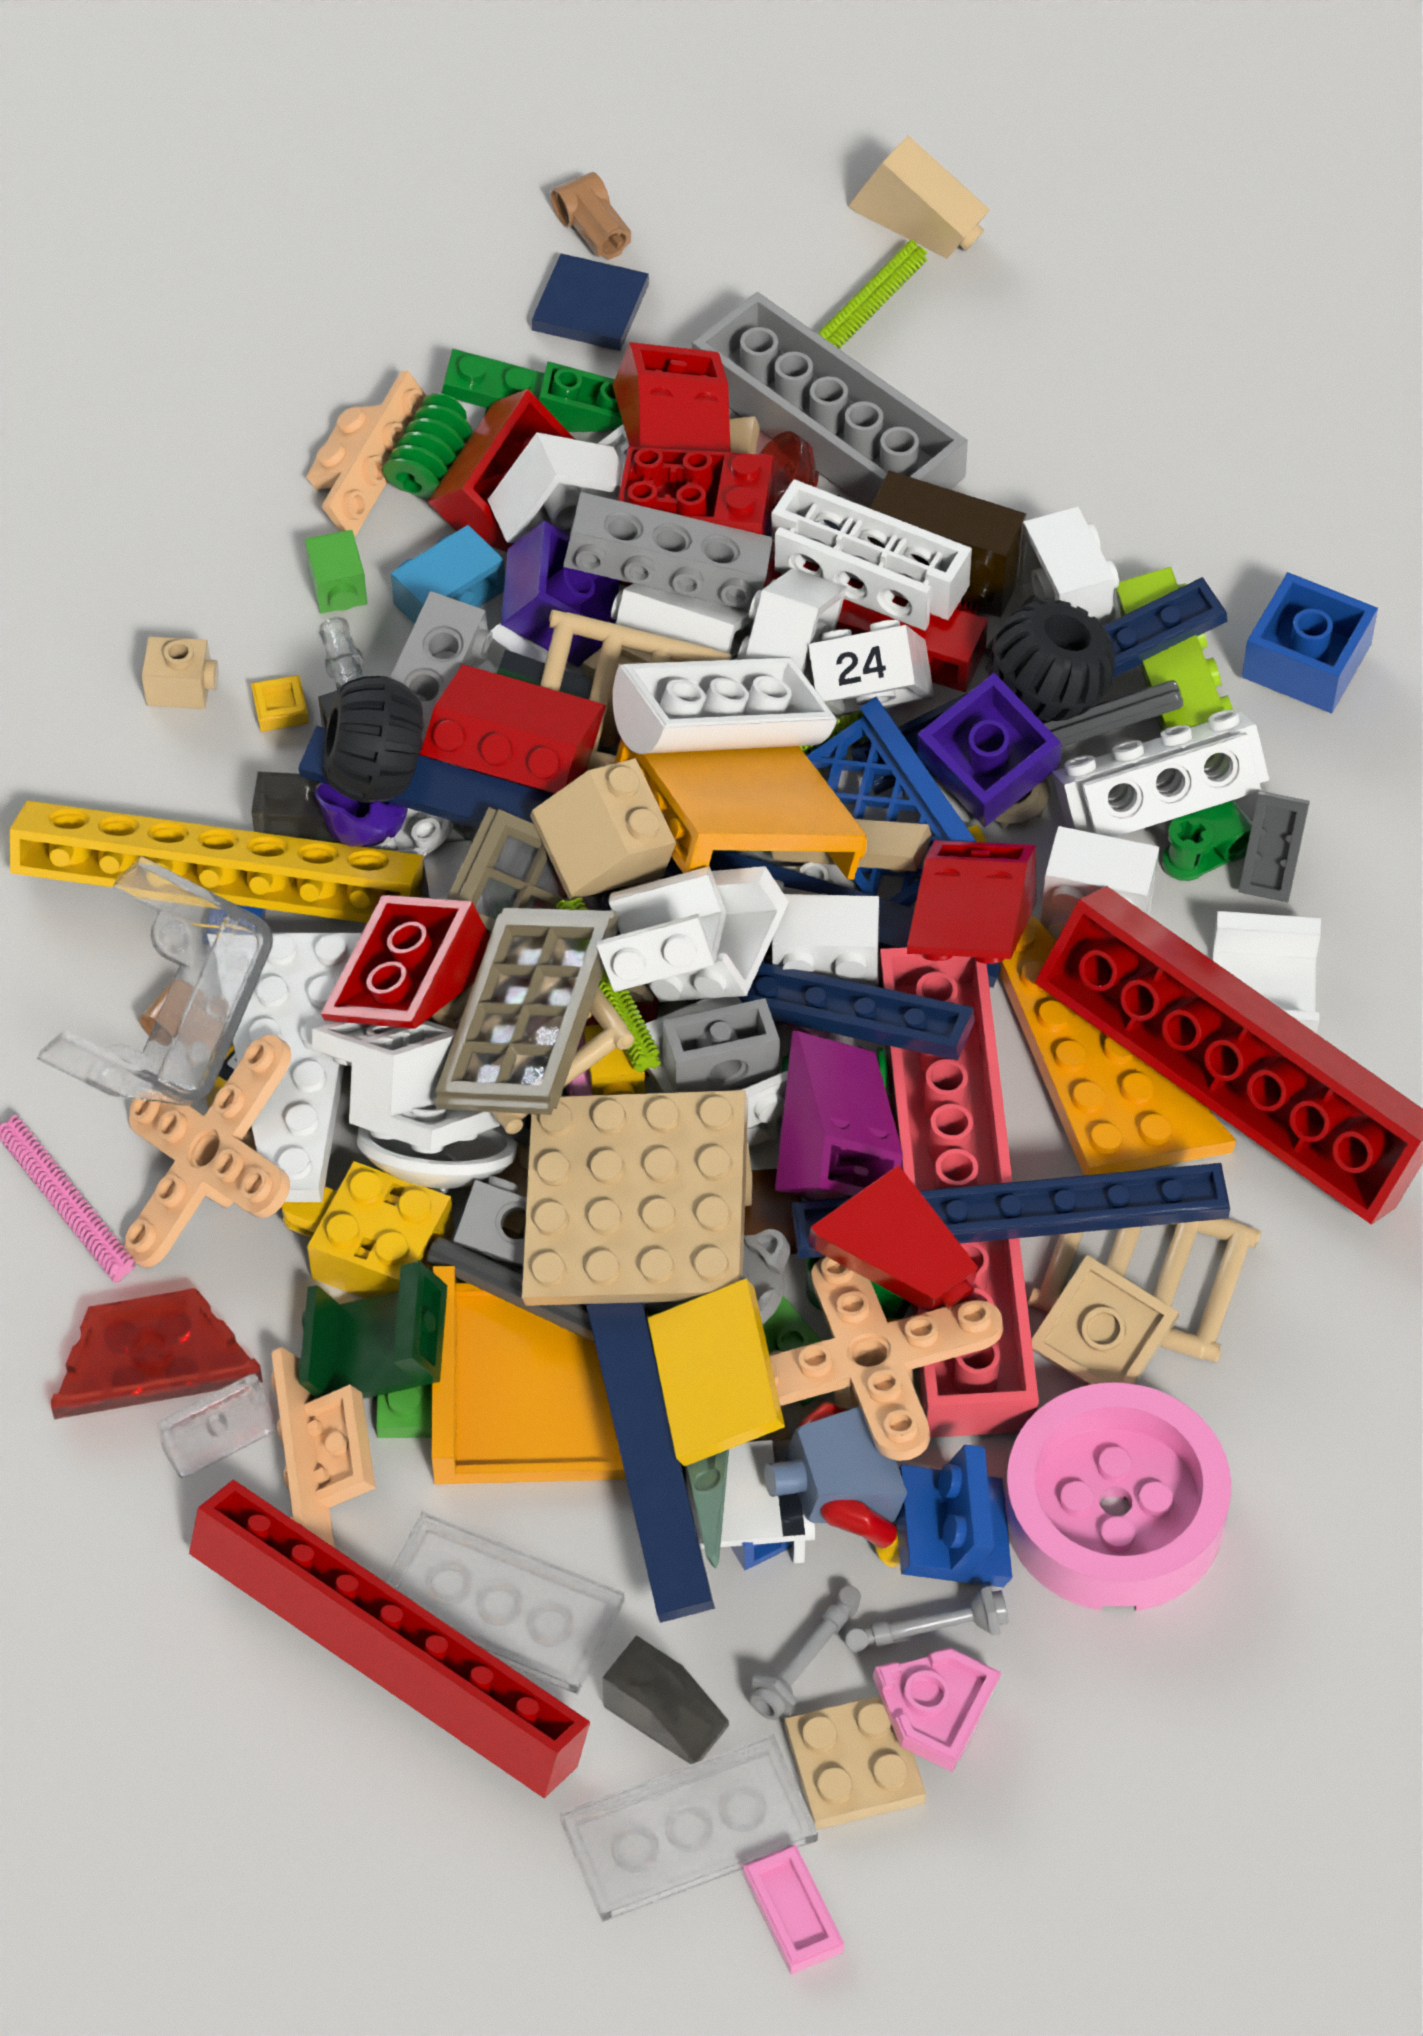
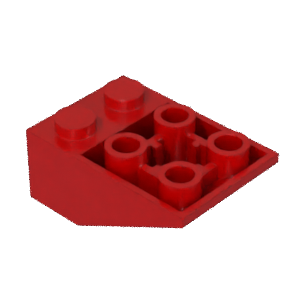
M629 342L613 383L629 446L731 453L729 389L719 352Z
M628 446L618 501L769 536L775 500L774 456Z
M934 840L924 861L907 943V954H920L924 959L930 961H944L951 959L953 956L974 957L975 961L984 964H994L1005 959H1011L1037 903L1036 845Z

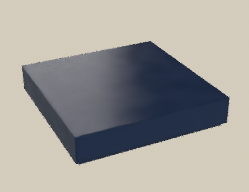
M561 253L531 319L532 331L621 351L649 286V273Z

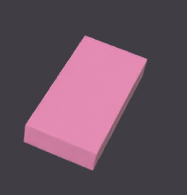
M796 1844L743 1866V1876L790 1974L844 1952V1942Z

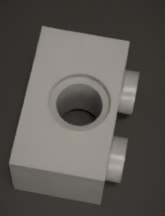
M765 998L662 1020V1059L674 1093L719 1091L764 1081L779 1074L780 1039Z
M494 1176L489 1177L487 1184L475 1180L455 1234L454 1243L478 1255L523 1270L525 1238L511 1239L502 1230L503 1221L508 1215L515 1212L526 1214L527 1198L518 1195L520 1186Z

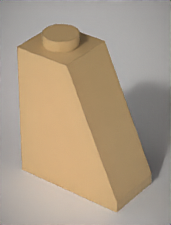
M909 135L880 164L848 205L862 216L909 240H914L917 244L946 259L959 245L965 251L970 248L985 231L978 224L990 211L989 208Z

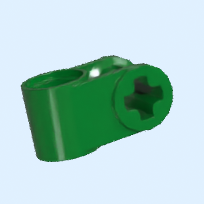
M1234 800L1175 818L1168 829L1170 845L1165 848L1161 858L1164 871L1177 880L1192 881L1229 862H1235L1246 856L1252 821Z

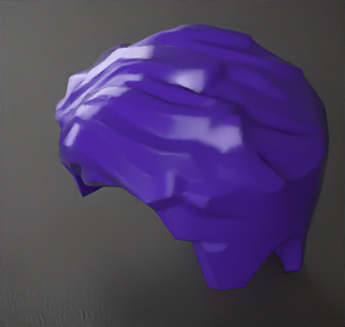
M319 783L315 787V797L323 813L326 826L332 837L343 844L351 847H368L387 837H395L403 826L408 810L406 807L385 801L379 802L378 800L367 803L358 802L341 795L330 785Z

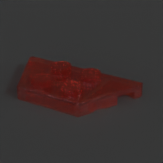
M196 1288L89 1306L80 1326L81 1337L77 1344L72 1346L65 1364L67 1372L59 1393H54L51 1399V1409L55 1420L263 1383L260 1364L255 1358L250 1359L236 1342L235 1334L223 1320L214 1316L211 1305Z

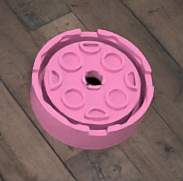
M1112 1382L1086 1385L1063 1393L1047 1402L1031 1416L1020 1430L1012 1447L1005 1487V1509L1008 1537L1021 1563L1038 1582L1058 1596L1075 1604L1097 1610H1102V1606H1135L1137 1611L1166 1603L1195 1585L1212 1565L1220 1549L1231 1498L1230 1468L1225 1452L1212 1429L1195 1411L1176 1398L1159 1390L1142 1385ZM1109 1497L1124 1499L1126 1497L1130 1510L1121 1516L1109 1515L1101 1508V1499Z

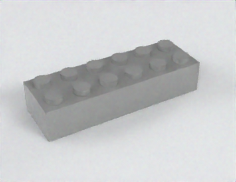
M758 291L692 342V349L719 352L728 381L729 408L742 417L755 416L761 431L868 508H870L888 471L950 490L965 478L968 440Z

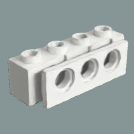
M794 479L772 512L773 540L771 551L775 552V572L785 574L793 568L846 586L844 599L924 631L929 625L930 613L949 620L970 585L972 548ZM824 520L835 523L841 530L838 531L829 527ZM867 537L879 540L884 544L885 548L874 545ZM911 554L921 556L930 565L918 562ZM806 560L820 566L817 572L803 567ZM850 578L863 582L864 585L861 589H857L847 583ZM894 595L909 602L903 607L893 603L892 600Z
M1226 710L1211 715L1208 718L1209 722L1190 728L1187 725L1170 727L1162 731L1161 737L1144 743L1139 740L1126 741L1116 745L1112 753L1094 758L1091 755H1084L1068 760L1065 763V768L1052 771L1066 828L1117 837L1262 791L1260 783L1269 781V776L1256 724L1243 712L1238 713L1235 710ZM1215 754L1211 762L1205 765L1206 760L1211 755ZM1168 768L1167 773L1157 780L1158 775ZM1120 784L1117 791L1109 795L1110 790Z

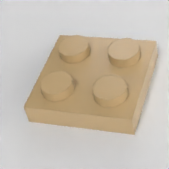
M1086 1255L1031 1339L1033 1352L1086 1385L1112 1382L1136 1384L1180 1315L1179 1311L1089 1255Z
M880 1696L785 1718V1732L814 1830L925 1804L926 1792L914 1753L900 1747Z

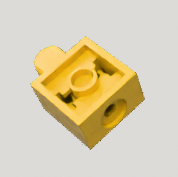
M355 1161L352 1163L338 1191L325 1186L322 1202H284L281 1206L284 1226L289 1230L311 1237L307 1248L312 1279L362 1298L399 1291L401 1265L420 1261L429 1270L433 1271V1266L426 1260L432 1243L440 1237L449 1241L454 1231L451 1196L423 1186L407 1183L388 1173Z

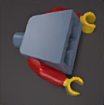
M823 1402L797 1425L786 1452V1461L767 1463L765 1465L764 1478L767 1491L771 1497L797 1493L807 1520L812 1523H827L832 1527L863 1537L875 1545L876 1552L884 1564L889 1567H896L900 1564L897 1527L892 1522H895L907 1495L896 1460L888 1459L877 1450L860 1407L848 1409L831 1402Z

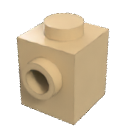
M148 636L141 675L146 705L205 709L208 691L216 690L219 674L218 661L210 660L208 641L204 639Z

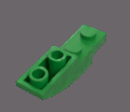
M452 348L441 394L454 397L462 402L485 407V414L493 402L529 389L568 432L616 430L623 424L613 388L615 379L549 361L547 362L545 372L542 373Z

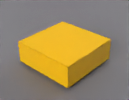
M300 675L251 683L260 732L309 724Z

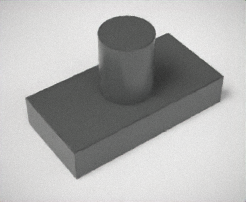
M1259 791L1238 890L1239 893L1289 902L1310 801Z

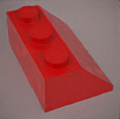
M529 389L493 402L428 500V503L456 532L469 525L491 547L508 553V548L514 543L506 542L489 505L488 498L536 432L574 440L575 438Z
M462 664L434 705L420 755L526 787L556 794L587 771L606 705Z

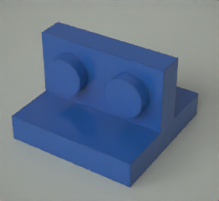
M964 1444L941 1470L901 1464L898 1468L907 1490L906 1498L896 1518L901 1574L979 1585L987 1584L988 1586L1004 1588L1013 1576L1003 1478L989 1477L987 1475L985 1447Z

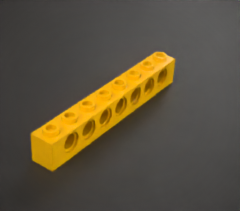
M28 800L10 827V873L362 923H368L382 895L422 898L424 855L361 846L351 847L346 844Z

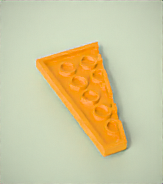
M1031 916L1012 958L999 962V975L1083 1175L1137 1171L1233 1153L1237 1140L1205 1105L1034 983L1057 940L1035 916Z

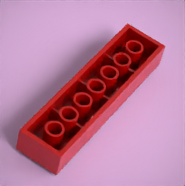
M1108 886L1078 900L1034 982L1036 985L1370 1225L1398 1206L1423 1164V1108Z

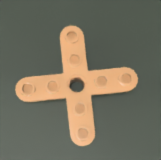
M265 1035L248 1046L243 1058L224 1087L217 1093L213 1104L205 1116L168 1090L159 1086L149 1087L139 1093L132 1101L129 1115V1123L132 1130L175 1160L165 1177L158 1183L155 1192L136 1221L129 1227L126 1233L125 1249L128 1250L127 1254L132 1255L130 1259H135L134 1263L136 1265L148 1268L161 1262L205 1196L224 1208L230 1207L234 1202L258 1218L271 1216L284 1204L289 1194V1176L283 1169L257 1152L253 1131L249 1129L290 1065L292 1055L290 1046L278 1036Z
M824 1256L814 1264L811 1275L814 1292L833 1338L770 1355L780 1406L834 1391L835 1404L845 1408L853 1406V1408L860 1407L875 1447L880 1454L888 1459L897 1461L911 1460L921 1455L927 1449L930 1442L928 1421L914 1389L913 1369L980 1351L994 1345L1003 1333L1001 1312L995 1305L987 1301L971 1300L958 1303L949 1310L947 1307L888 1323L871 1281Z

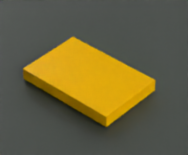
M747 1278L648 1317L676 1459L684 1467L785 1427L755 1289Z

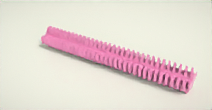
M13 1115L7 1123H1L0 1142L4 1143L3 1145L11 1152L10 1154L18 1161L17 1163L22 1165L21 1168L25 1170V1173L29 1174L28 1177L32 1178V1182L36 1183V1187H39V1190L47 1197L46 1199L54 1206L53 1208L58 1210L57 1213L61 1215V1218L65 1219L64 1222L68 1224V1227L72 1228V1232L76 1233L75 1235L79 1237V1240L83 1242L82 1244L94 1256L93 1258L98 1260L97 1263L101 1265L102 1269H105V1273L109 1274L108 1277L112 1278V1282H120L124 1275H127L136 1267L133 1264L135 1259H130L132 1255L127 1254V1249L123 1250L124 1245H119L121 1241L116 1240L117 1236H112L113 1231H108L109 1226L104 1227L106 1223L101 1222V1217L97 1218L99 1214L94 1213V1208L90 1209L91 1204H86L88 1200L83 1199L84 1195H79L80 1190H76L77 1187L72 1186L73 1182H68L69 1177H65L66 1173L61 1172L62 1168H57L59 1164L54 1163L55 1159H50L51 1154H47L48 1151L43 1150L44 1146L40 1145V1141H36L37 1137L33 1136V1132H29L30 1128L26 1127V1123H22L23 1120L18 1119V1115Z

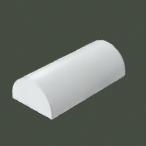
M792 658L619 665L614 680L613 712L615 723L623 742L630 750L638 754L818 745L830 736L837 722V718Z

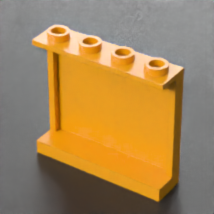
M621 738L615 763L636 758L676 841L671 857L683 873L708 867L713 850L819 851L828 853L847 880H854L859 861L866 852L867 835L799 746L638 754L630 750Z
M433 1266V1273L448 1285L440 1382L432 1384V1467L434 1485L626 1480L595 1343L469 1283H456L455 1266Z

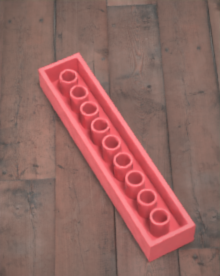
M907 947L880 949V988L973 1007L975 1022L958 1061L885 1045L892 1116L903 1153L902 1170L919 1191L1013 1182L987 964L975 961L974 957L953 956L951 959L944 961H930L924 959L920 954H907ZM1020 1239L962 1243L961 1246L979 1267L975 1282L971 1284L975 1290L963 1302L982 1300L995 1305L1002 1315L1003 1333L994 1345L986 1349L918 1368L922 1409L928 1421L930 1438L1019 1433L1026 1422L1038 1410L1039 1401ZM912 1303L913 1316L927 1312Z

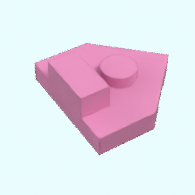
M946 1648L928 1653V1656L903 1664L893 1662L875 1667L873 1679L900 1747L953 1772L984 1713L1002 1672L952 1648Z

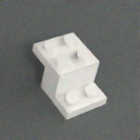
M430 1021L423 1022L416 1029L333 1022L312 1029V1050L333 1056L335 1063L352 1066L349 1123L370 1130V1134L373 1137L387 1140L397 1139L409 1143L412 1150L420 1153H438L443 1150V1146L457 1141L476 1139L479 1133L500 1126L491 1112L438 1109L434 1104L437 1097L435 1090L457 1030Z

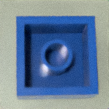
M1287 572L1247 640L1242 678L1332 714L1372 644L1378 607Z

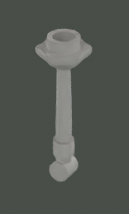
M984 1584L978 1588L977 1594L972 1599L971 1607L893 1623L884 1621L871 1624V1627L866 1629L852 1627L845 1633L844 1641L849 1649L859 1652L868 1645L875 1644L876 1647L892 1643V1640L971 1621H974L978 1627L991 1635H999V1625L1009 1623L1008 1612L1002 1590L991 1592L990 1586Z
M845 1586L840 1589L837 1603L831 1605L820 1619L821 1623L780 1677L755 1675L752 1678V1688L749 1692L752 1696L750 1702L760 1715L769 1720H777L779 1717L787 1718L794 1715V1706L797 1700L793 1695L791 1685L820 1652L832 1635L841 1630L848 1621V1617L857 1613L861 1594L856 1587Z

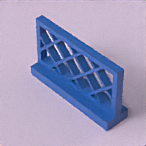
M874 697L860 707L864 713L862 718L807 755L816 769H831L827 784L843 804L855 805L852 815L854 819L863 820L866 806L887 808L885 821L896 822L899 810L915 811L921 814L919 824H929L930 829L935 835L932 836L928 847L932 846L934 840L976 842L877 697ZM864 735H867L872 743L867 762L845 760L848 746ZM879 756L882 757L886 764H878ZM842 771L864 773L858 794L836 792ZM875 774L895 776L896 781L891 798L869 796ZM904 791L910 800L902 799ZM857 868L854 880L863 893L878 896L877 892L882 875L904 877L901 892L889 901L910 906L917 900L923 869L917 868V871L899 873L893 872L890 869ZM863 873L871 874L869 882Z

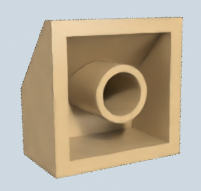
M636 758L588 770L534 808L530 815L569 901L663 877L676 845V841Z

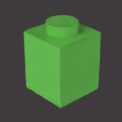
M353 530L306 538L308 571L320 614L336 610L344 611L352 607L367 605L365 575Z

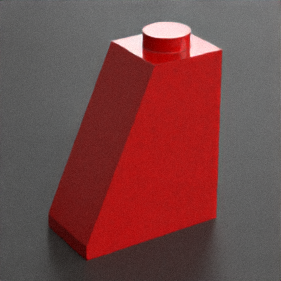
M899 1165L810 1227L808 1242L815 1251L927 1312L936 1310L943 1304L949 1310L967 1299L975 1290L971 1284L975 1282L979 1267Z

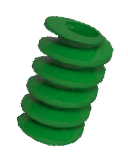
M433 393L424 398L420 408L412 418V422L409 423L404 431V435L401 436L396 448L390 454L388 462L381 469L384 477L391 485L419 498L430 499L463 449L464 444L467 443L472 435V428L466 420L467 414L462 404L454 397L445 394Z

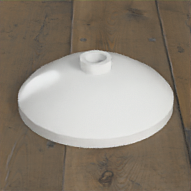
M361 1127L358 1129L357 1135L358 1148L374 1165L402 1181L423 1186L440 1193H447L449 1188L470 1186L474 1184L475 1180L483 1181L490 1176H494L513 1163L517 1156V1141L514 1140L511 1134L506 1133L500 1127L481 1132L476 1139L457 1141L443 1146V1150L438 1153L416 1152L411 1149V1144L397 1139L375 1138L370 1134V1130Z

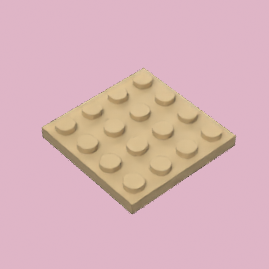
M746 1091L560 1097L557 1109H553L551 1115L531 1114L522 1299L525 1305L690 1301L743 1280L748 1097Z

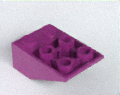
M792 1031L775 1190L814 1200L853 1197L897 1165L902 1167L903 1153L876 1053L804 1032Z

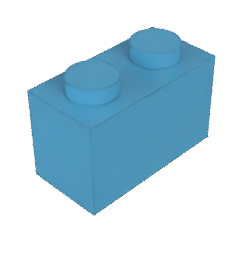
M466 525L454 534L444 536L436 545L414 559L404 561L396 570L391 572L393 603L414 624L430 591L479 608L504 592V559L469 525Z

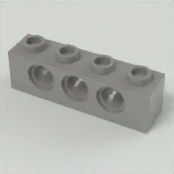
M580 492L563 567L750 610L756 592L758 590L762 591L765 583L773 537Z
M432 591L427 596L390 678L406 685L417 696L422 693L436 695L430 701H421L423 727L419 755L434 705L462 664L473 667L476 659L483 660L492 641V632L488 631L486 610ZM443 651L455 653L453 657L444 660L434 657Z

